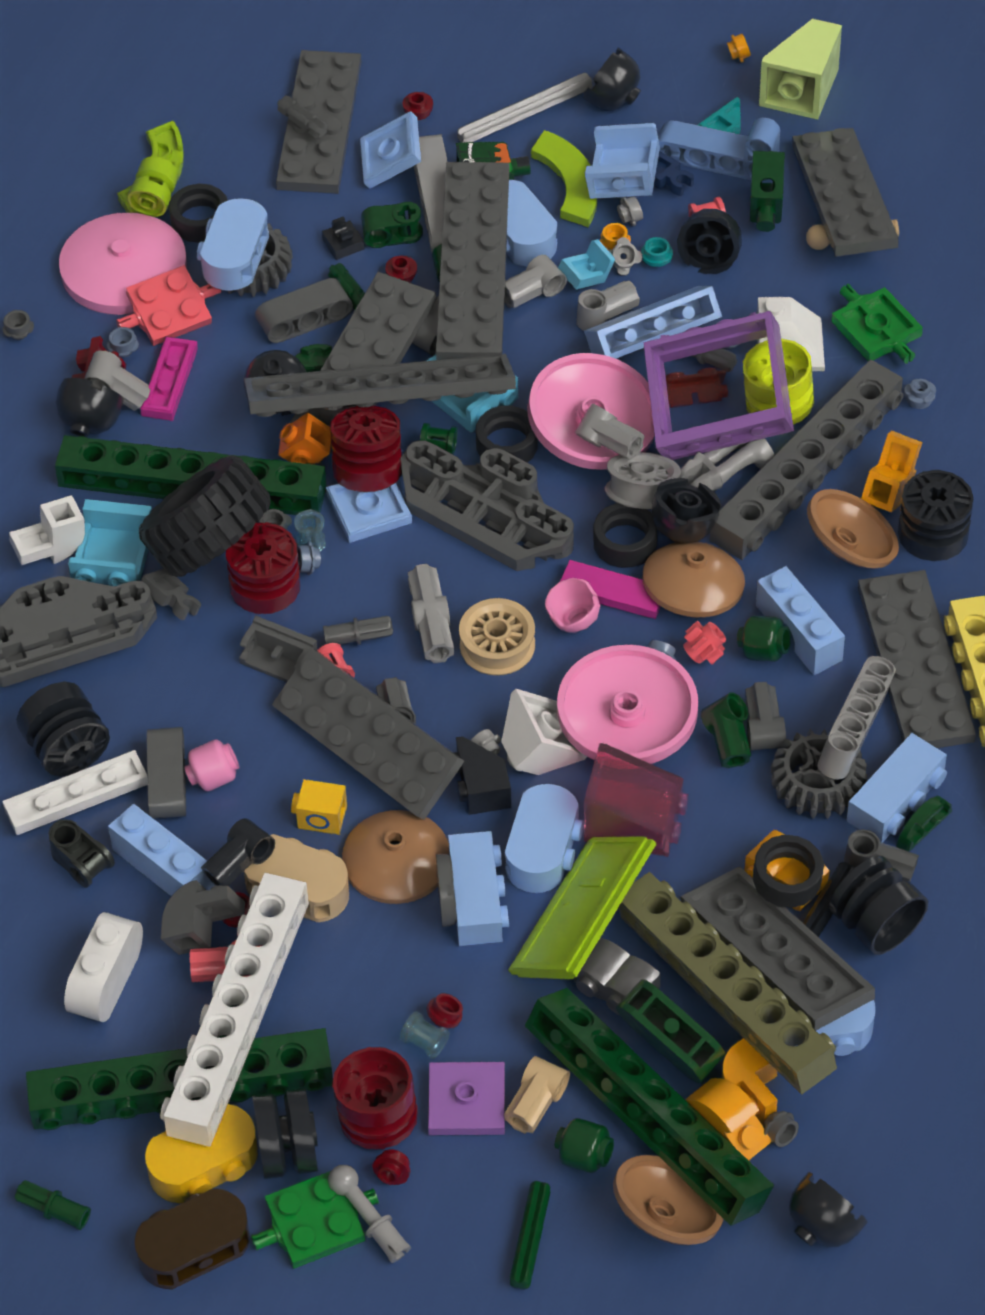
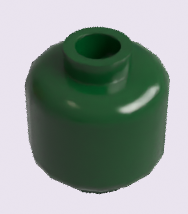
M751 616L747 619L744 627L739 628L737 633L738 647L743 649L744 655L750 660L776 662L783 654L788 653L790 648V629L777 617Z
M575 1118L568 1123L566 1128L560 1127L554 1146L555 1149L559 1150V1158L562 1164L588 1173H594L600 1167L608 1165L614 1149V1139L610 1138L607 1127Z

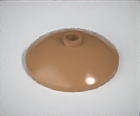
M836 489L821 490L809 501L807 515L812 531L823 546L837 558L857 567L882 568L889 565L897 556L899 544L893 528L884 516L866 501L853 494Z
M698 541L689 543L675 542L659 548L646 560L642 575L644 588L653 601L668 611L688 617H710L730 610L741 599L745 586L743 570L732 556L716 546Z
M390 810L374 814L354 827L345 841L342 860L347 868L349 882L362 895L374 901L387 904L409 903L427 896L438 887L436 854H449V843L444 832L431 819L426 817L423 820L407 810ZM391 842H400L396 845L391 844Z
M641 1155L630 1158L619 1167L614 1177V1194L624 1214L639 1229L658 1240L676 1245L704 1243L717 1234L723 1223V1218L659 1156Z

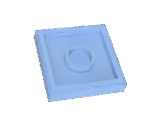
M411 111L360 138L363 180L369 189L421 162L418 121Z
M396 483L386 489L375 492L349 490L340 484L326 487L327 497L349 543L412 523V515Z

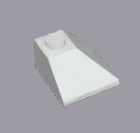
M758 297L757 314L771 311L779 324L781 338L795 341L805 347L811 356L812 371H825L821 318L791 297ZM767 337L757 339V343L759 344L768 339Z
M515 689L511 693L501 742L508 755L507 760L514 769L541 775L587 758L565 737L558 720L556 700Z

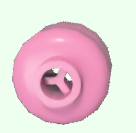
M217 739L189 751V764L184 766L190 783L192 785L199 784L204 791H212L232 782L236 777L235 770L240 768L230 744H223Z

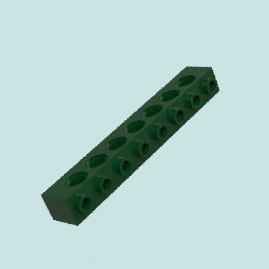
M64 435L55 463L58 487L164 499L198 471H202L211 463H215L229 455ZM244 455L237 456L243 459L269 492L270 505L268 510L277 509L284 514L319 518L327 487L325 466L311 463L286 462L278 459L253 458Z
M568 988L537 999L525 1027L730 1226L760 1213L774 1187L770 1180Z
M326 1028L254 1038L229 1101L243 1102L252 1098L253 1095L272 1093L275 1097L284 1095L286 1090L306 1088L308 1091H318L324 1087L332 1086L333 1075ZM187 1048L26 1072L29 1111L34 1130H54L63 1125L76 1123L94 1124L99 1120L110 1118L129 1119L137 1114L161 1113L165 1098H171L175 1089L174 1077L179 1066H184L188 1058ZM291 1063L300 1064L297 1067L293 1068L286 1067ZM207 1066L204 1069H211L215 1066ZM252 1069H262L258 1073L249 1072ZM142 1085H148V1086H150V1087H148V1088H146V1089H143V1090H138V1089H137L139 1086H142ZM103 1091H112L108 1095H99ZM67 1096H73V1097H74V1098L71 1099V1100L62 1101V1099L65 1098V1097H67ZM195 1097L191 1100H199L202 1097Z

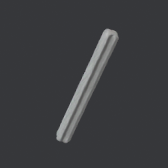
M581 73L462 126L457 130L458 140L460 142L477 141L582 94L588 87L592 88V79L587 73Z

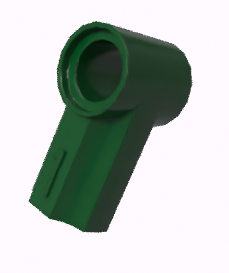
M734 692L728 693L701 711V719L705 728L714 735L721 766L726 768L743 766L750 762V757L752 756L743 721L748 717V709L743 699Z

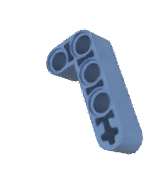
M762 117L754 121L749 136L670 120L663 124L658 136L659 151L678 161L683 166L751 180L753 151L779 152L780 127L774 120Z

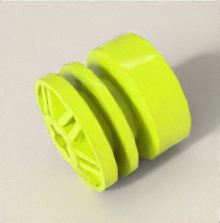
M781 338L794 425L807 417L814 405L811 356L802 345L795 341ZM768 340L750 349L742 362L746 408L749 414L777 407Z

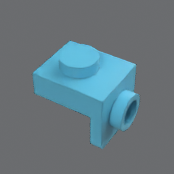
M596 239L591 241L585 254L562 259L558 268L577 290L605 283L615 258Z

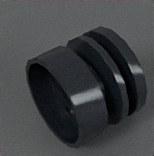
M931 470L923 471L913 476L905 484L901 499L898 536L900 543L908 553L923 560L942 561L958 555L965 548L969 536L974 497L971 487L963 478L951 472Z
M72 682L53 683L38 690L25 701L19 709L16 718L18 729L27 743L33 747L34 754L40 760L41 765L49 774L54 776L71 775L89 767L103 754L110 740L108 728L101 721L100 716L92 709V704L82 689Z
M874 856L855 867L836 888L829 905L830 911L838 919H842L841 921L848 929H856L855 935L874 955H882L893 950L910 936L923 920L929 903L927 898L910 881H902L903 876L896 868H893L884 856Z

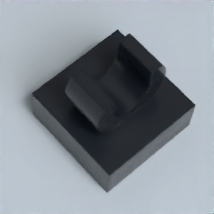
M344 216L332 220V227L322 231V240L336 260L364 250L363 238L350 220L345 222Z

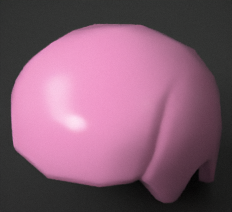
M569 578L560 581L549 590L545 599V607L555 626L561 631L577 633L587 629L598 618L600 610L599 599L586 580Z

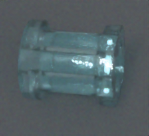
M305 510L295 517L294 526L299 533L296 537L297 545H305L306 542H311L312 546L318 548L319 551L325 548V534L322 532L325 521L320 512Z
M416 1011L405 1022L400 1033V1040L406 1044L412 1042L424 1049L428 1057L434 1059L446 1045L450 1032L444 1027L437 1028L425 1021L423 1015Z

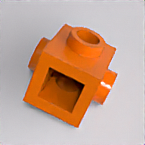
M306 413L293 423L285 425L281 430L278 455L288 462L303 464L321 462L324 457L330 454L331 427L310 413Z

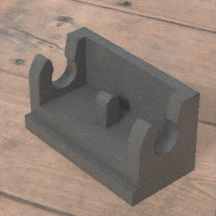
M255 616L253 623L240 642V646L245 649L241 653L239 660L240 664L287 682L309 649L312 647L318 650L317 640Z

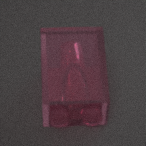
M599 743L584 800V841L587 842L592 837H646L656 842V846L651 854L669 857L672 843L678 844L682 823L677 822L679 814H686L689 794L683 793L684 779L608 744Z

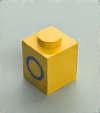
M303 779L300 793H294L291 805V813L297 816L298 829L340 835L347 809L346 786Z

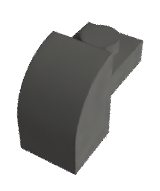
M197 880L189 882L179 888L165 906L162 916L161 940L178 955L190 953L191 949L211 948L212 922L245 915V901L228 885L214 886L210 890H206Z

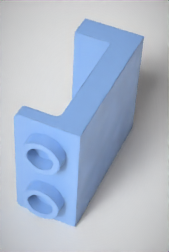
M654 123L596 126L594 128L596 149L593 165L586 166L585 170L590 199L652 195L660 150L656 125Z

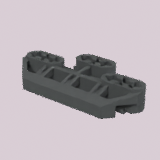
M427 441L411 443L401 456L406 505L410 513L515 571L535 568L536 557L547 561L549 557L555 560L562 559L572 553L574 549V523L565 514L544 504L537 487V471L531 464L504 450L492 448L486 450L481 455L480 463H476V465H463L458 457ZM442 499L448 501L447 506L440 503ZM483 520L487 523L483 526L479 522ZM519 541L524 542V548L517 543Z
M57 576L17 589L0 607V687L16 684L135 646L157 619L156 607L151 598L148 585L142 581H130L117 586H109Z

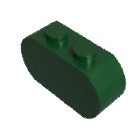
M641 979L616 1006L619 1015L632 1029L685 1076L696 1083H701L726 1055L721 1045L713 1036L655 985L645 979Z

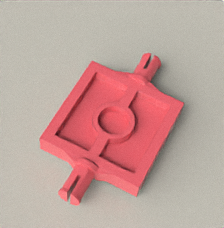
M185 265L127 287L126 295L133 306V314L116 319L118 328L127 327L130 329L139 326L147 334L152 345L156 346L163 343L166 336L176 338L211 324L212 316L205 305V299L220 294L221 290L210 284L199 287L192 280Z

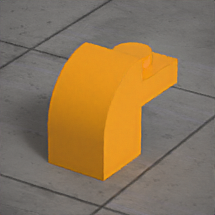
M890 431L887 434L878 465L869 471L861 499L870 505L888 512H893L901 504L905 484L916 474L917 470L914 468L923 442Z
M743 1038L734 1044L725 1055L722 1079L733 1082L752 1099L759 1109L755 1115L761 1124L764 1125L767 1117L777 1112L778 1100L765 1085L777 1077V1070Z
M711 1078L685 1099L748 1160L772 1142L768 1134H764V1128L755 1115L759 1111L758 1107L740 1087L727 1079Z

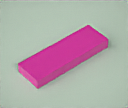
M166 336L149 383V389H151L149 396L140 408L141 416L173 421L198 350L197 341Z
M569 560L560 580L563 581L569 578L586 580L597 594L599 604L656 619L661 607L647 594L642 579Z

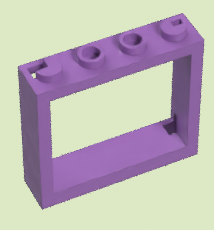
M771 311L759 314L753 312L747 317L735 320L724 319L715 325L703 328L692 327L683 333L671 336L660 335L661 338L643 342L656 449L662 456L676 460L696 455L697 452L705 453L794 431L780 327ZM767 337L777 407L672 432L664 362Z

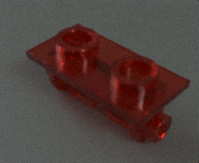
M704 368L699 370L697 374L684 375L683 372L667 374L666 385L669 408L693 405L691 393L697 392L699 404L722 401L723 397H728L727 385H721L724 381L726 370L717 371L716 368Z

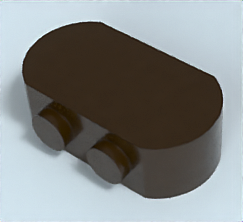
M211 1189L205 1193L193 1194L184 1203L169 1210L157 1211L148 1220L141 1223L135 1235V1249L142 1275L149 1283L156 1287L173 1290L243 1256L250 1240L246 1209L241 1200L234 1194L222 1189Z

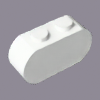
M106 912L98 916L68 977L64 997V1005L67 1012L100 1022H105L110 1018L139 957L143 938V928L140 922Z

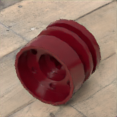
M373 405L370 407L356 406L348 408L334 417L331 421V444L333 449V476L338 484L358 492H375L395 484L402 476L400 420L396 414L386 408Z
M269 522L255 523L253 528L248 533H245L238 542L226 549L230 593L235 603L244 610L256 614H273L286 609L296 600L300 592L297 543L292 534L285 528Z
M367 1047L354 1051L340 1062L334 1072L332 1086L343 1134L352 1143L366 1149H385L398 1145L406 1139L416 1126L418 1116L413 1076L408 1062L397 1052L382 1047Z

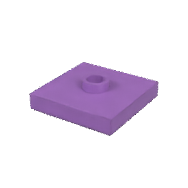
M504 1062L429 1063V1135H505Z

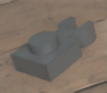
M164 569L143 576L141 581L150 588L153 601L162 607L170 605L174 615L181 620L186 619L188 612L193 616L197 615L201 603L195 597L187 595L189 588L177 577L167 574Z

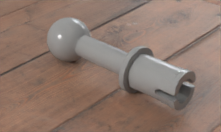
M348 1165L334 1167L328 1176L329 1187L337 1195L348 1198L369 1225L365 1233L366 1236L375 1239L388 1256L390 1262L394 1263L400 1260L405 1255L403 1251L407 1253L411 1246L391 1223L393 1219L391 1215L381 1217L358 1187L359 1178L354 1168Z

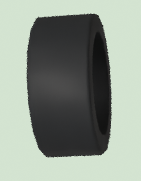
M192 184L178 190L171 197L169 204L172 228L182 239L188 242H204L209 218L190 220L183 217L182 214L188 209L197 206H207L217 210L220 204L228 201L227 196L221 189L210 184Z
M498 406L489 409L481 415L476 424V450L481 457L486 450L498 448L525 462L533 459L538 450V438L531 428L528 412L515 406ZM502 428L519 430L526 435V439L513 446L494 444L487 437L492 432Z
M619 503L605 507L597 515L593 524L594 550L599 558L609 565L620 568L635 567L645 563L657 547V528L653 522L652 513L647 509L632 508ZM629 525L643 531L645 537L637 543L621 545L606 538L605 533L616 526Z
M794 835L772 837L761 845L755 855L753 883L757 892L766 901L776 906L793 908L805 905L815 898L821 888L824 861L820 851L810 841ZM782 857L794 858L802 862L810 870V875L806 881L800 884H782L769 876L767 865L774 859Z

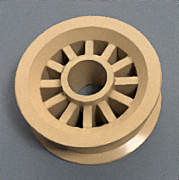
M503 598L483 600L471 606L460 620V652L465 662L476 671L488 675H506L520 670L531 660L535 651V623L530 612L521 604Z

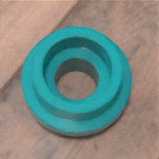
M661 237L648 239L641 249L642 260L653 267L667 265L673 257L672 247L666 239Z

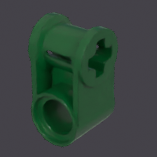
M402 202L366 208L361 213L365 244L372 248H382L390 245L412 244L419 241L423 236V227L419 223L421 218L420 207L413 202ZM405 211H408L409 219H406ZM407 226H410L411 235H408Z

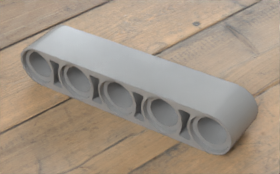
M441 134L419 137L421 162L414 165L431 252H433L435 247L442 244L446 162L448 161Z
M872 656L865 661L827 737L818 760V769L825 776L833 779H843L848 775L894 677L896 668L889 660L879 656Z

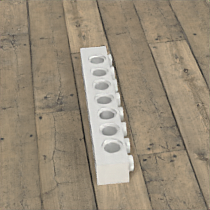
M264 873L260 885L253 887L249 900L250 909L248 914H243L238 923V938L235 945L230 944L227 949L223 974H217L214 980L210 1005L205 1004L201 1011L199 1021L201 1027L198 1034L192 1035L189 1040L186 1063L184 1066L178 1067L174 1077L175 1089L171 1098L166 1097L163 1102L160 1117L165 1122L167 1136L211 1147L308 907L306 882ZM221 1035H227L226 1037H223V1038H217L218 1036H221ZM207 1066H215L211 1069H204ZM195 1097H202L199 1100H191Z

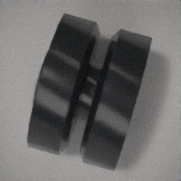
M306 1088L286 1090L284 1095L286 1115L282 1116L278 1114L276 1097L272 1093L253 1095L264 1180L284 1177L286 1172L284 1152L288 1151L292 1153L294 1170L298 1174L317 1172L315 1147L318 1146L313 1111H309Z

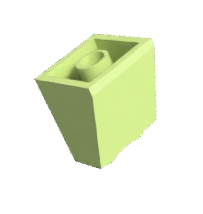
M811 19L765 55L761 62L759 106L818 120L839 70L842 25Z

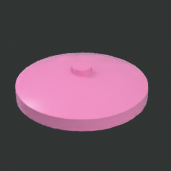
M116 213L89 221L78 228L67 239L59 258L61 280L68 294L76 302L88 309L114 315L133 314V306L126 295L127 287L183 265L187 268L186 250L180 235L164 221L139 213Z
M578 353L553 361L538 374L528 398V418L535 436L547 450L558 458L582 468L605 470L607 469L608 461L619 455L604 446L597 447L575 433L591 404L603 408L614 415L618 421L641 432L645 437L643 448L640 452H646L652 444L655 434L649 384L639 372L628 364L606 355Z
M616 645L599 649L584 656L568 670L558 691L557 715L565 737L585 756L611 766L639 767L656 763L671 756L687 742L697 722L698 694L689 673L672 657L649 647Z

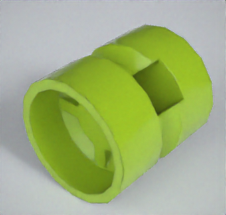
M160 157L144 158L139 165L136 179L132 183L127 201L130 206L141 214L152 217L163 215L168 208L171 193L174 191L179 179L177 167Z

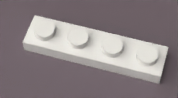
M133 750L2 802L16 835H20L148 785V778L136 751Z

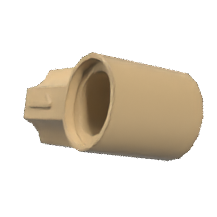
M534 1056L524 1071L520 1089L504 1113L505 1120L513 1129L521 1133H533L552 1101L557 1102L562 1097L570 1079V1071Z

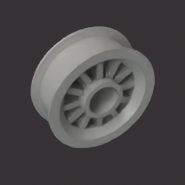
M640 452L638 456L633 457L631 460L617 455L607 463V470L611 474V480L605 486V493L611 500L621 505L639 509H652V500L659 484L668 479L679 478L681 469L673 460L658 454Z

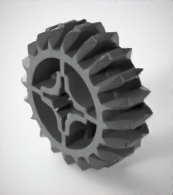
M267 224L269 239L253 282L242 289L228 291L229 294L238 291L241 297L245 293H251L255 297L256 292L262 291L267 295L269 288L278 289L279 282H286L287 274L291 273V259H293L287 236H283L280 229L273 230L271 224Z
M810 728L806 737L797 732L793 741L785 739L782 748L777 749L773 763H771V784L776 789L777 798L785 799L784 804L787 809L796 806L798 815L808 811L812 819L815 818L817 813H823L828 820L829 816H831V811L841 816L845 807H848L850 799L867 782V765L865 759H861L862 753L859 751L846 778L836 785L835 781L839 779L825 776L817 766L828 734L824 729L821 735H815ZM802 763L803 766L799 767V771L792 774L791 771L798 764Z

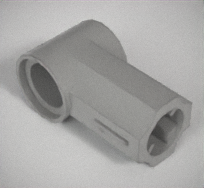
M547 255L537 256L528 264L525 271L505 281L504 303L510 309L541 294H544L546 297L555 296L564 289L567 277Z
M628 280L602 291L589 289L580 293L577 308L578 327L583 331L604 323L607 319L639 306L640 297L637 294L636 287Z
M96 351L93 354L84 379L92 381L91 387L100 391L103 385L114 390L124 398V405L134 411L139 409L149 396L151 390L149 385L123 369L120 358L108 351Z
M595 404L590 405L575 431L578 436L597 447L604 446L629 460L638 456L643 448L645 437L638 430L618 421L614 415Z

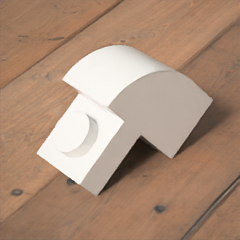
M72 495L41 504V523L9 532V541L21 565L46 557H51L53 563L56 564L71 556L78 546L82 544L85 536L84 517Z

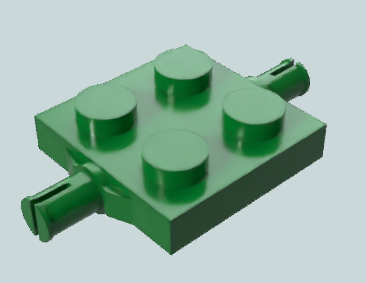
M846 284V286L844 285L840 289V295L849 303L832 313L831 322L867 361L870 359L875 360L891 352H895L905 364H908V361L911 362L915 358V353L906 344L921 337L923 327L885 287L872 294L859 295L850 284Z
M329 1171L266 1195L265 1203L272 1217V1228L254 1235L252 1234L251 1239L256 1251L278 1242L279 1246L286 1251L291 1265L295 1269L364 1242L365 1233L358 1220V1211L346 1196L337 1195L329 1187ZM374 1188L363 1192L372 1205L379 1204Z

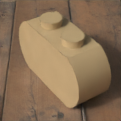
M275 834L270 835L275 839L276 843L272 855L265 862L258 865L252 863L244 870L248 894L251 895L255 885H260L264 873L286 877L307 883L309 904L304 918L315 922H325L338 916L345 909L349 901L348 872L344 861L328 850H318L306 846L297 839L284 838Z

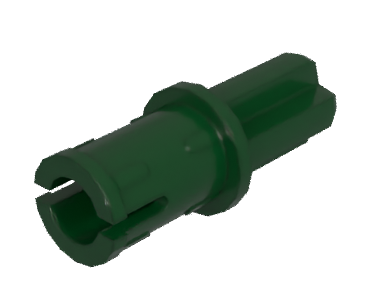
M27 1180L19 1184L16 1189L15 1200L44 1213V1218L48 1220L53 1217L74 1226L78 1230H82L89 1220L91 1214L90 1207L63 1197L62 1192L59 1190L52 1192Z

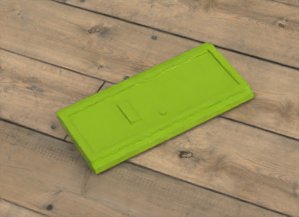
M592 837L588 839L575 860L571 871L567 873L508 971L512 975H518L521 978L573 979L577 977L656 846V842L646 837Z

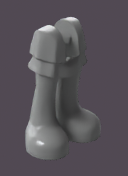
M765 438L705 452L704 454L697 452L694 458L689 459L681 468L679 478L688 479L687 485H693L698 488L699 483H702L715 491L721 489L722 485L734 474L754 463L756 467L762 469L775 454ZM738 448L740 449L725 462H723L717 467L715 466V464L719 462L722 458H724Z

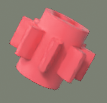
M696 621L685 631L687 634L684 638L688 641L683 644V647L695 662L701 664L707 659L712 665L724 655L725 647L722 644L726 642V637L714 623L708 622L702 626L699 621Z

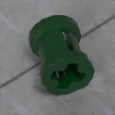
M424 423L420 441L430 442L454 455L457 446L458 428L453 426L450 429L431 427L430 423Z

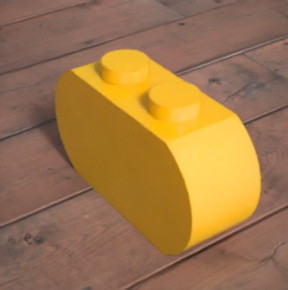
M228 1104L211 1147L169 1137L166 1131L153 1137L148 1143L145 1153L149 1181L153 1190L167 1201L184 1203L193 1194L205 1193L226 1181L238 1180L246 1171L252 1169L257 1160L258 1145L255 1126L247 1112L237 1106Z

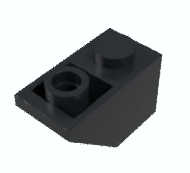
M463 736L456 737V752L453 753L464 760V763L457 771L462 779L457 781V789L460 802H467L469 815L511 808V786L505 760Z

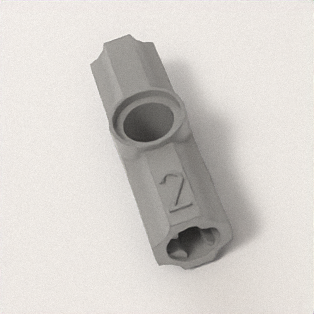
M428 564L416 565L412 571L408 572L415 630L420 633L425 659L431 660L433 663L446 662L450 656L454 655V644L449 629L450 615L447 598L442 596L437 568L431 567Z

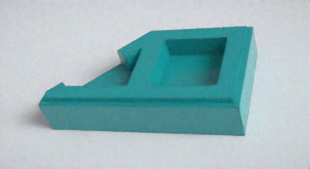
M734 98L699 123L698 126L740 134V98Z

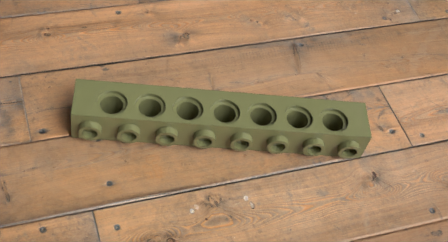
M648 872L632 884L618 907L621 918L801 1095L837 1069L834 1056L836 1047L829 1036L823 1032L821 1034L816 1032L812 1028L808 1017L801 1010L795 1011L792 1009L787 998L778 988L772 989L768 986L762 973L755 966L749 967L744 963L739 951L732 944L726 945L721 941L716 929L709 922L704 924L687 901L682 903L676 897L674 890L665 880L660 882L651 872Z

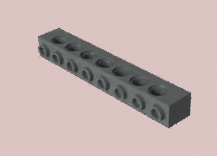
M870 359L719 511L718 520L710 532V541L741 560L751 551H757L762 545L764 538L772 530L776 531L781 526L785 516L792 509L797 510L804 501L805 496L812 489H818L825 476L832 469L836 470L841 465L845 455L851 449H857L862 443L864 436L871 429L875 430L878 428L883 417L891 409L895 410L903 399V393L901 392L903 377Z

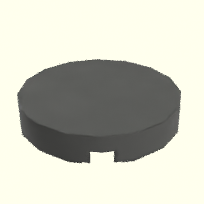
M436 854L442 927H450L457 923L452 861L449 854Z

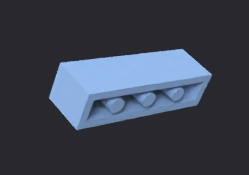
M696 286L584 330L591 353L617 359L644 348L643 342L661 338L660 335L671 336L685 332L689 328L722 317L713 287Z

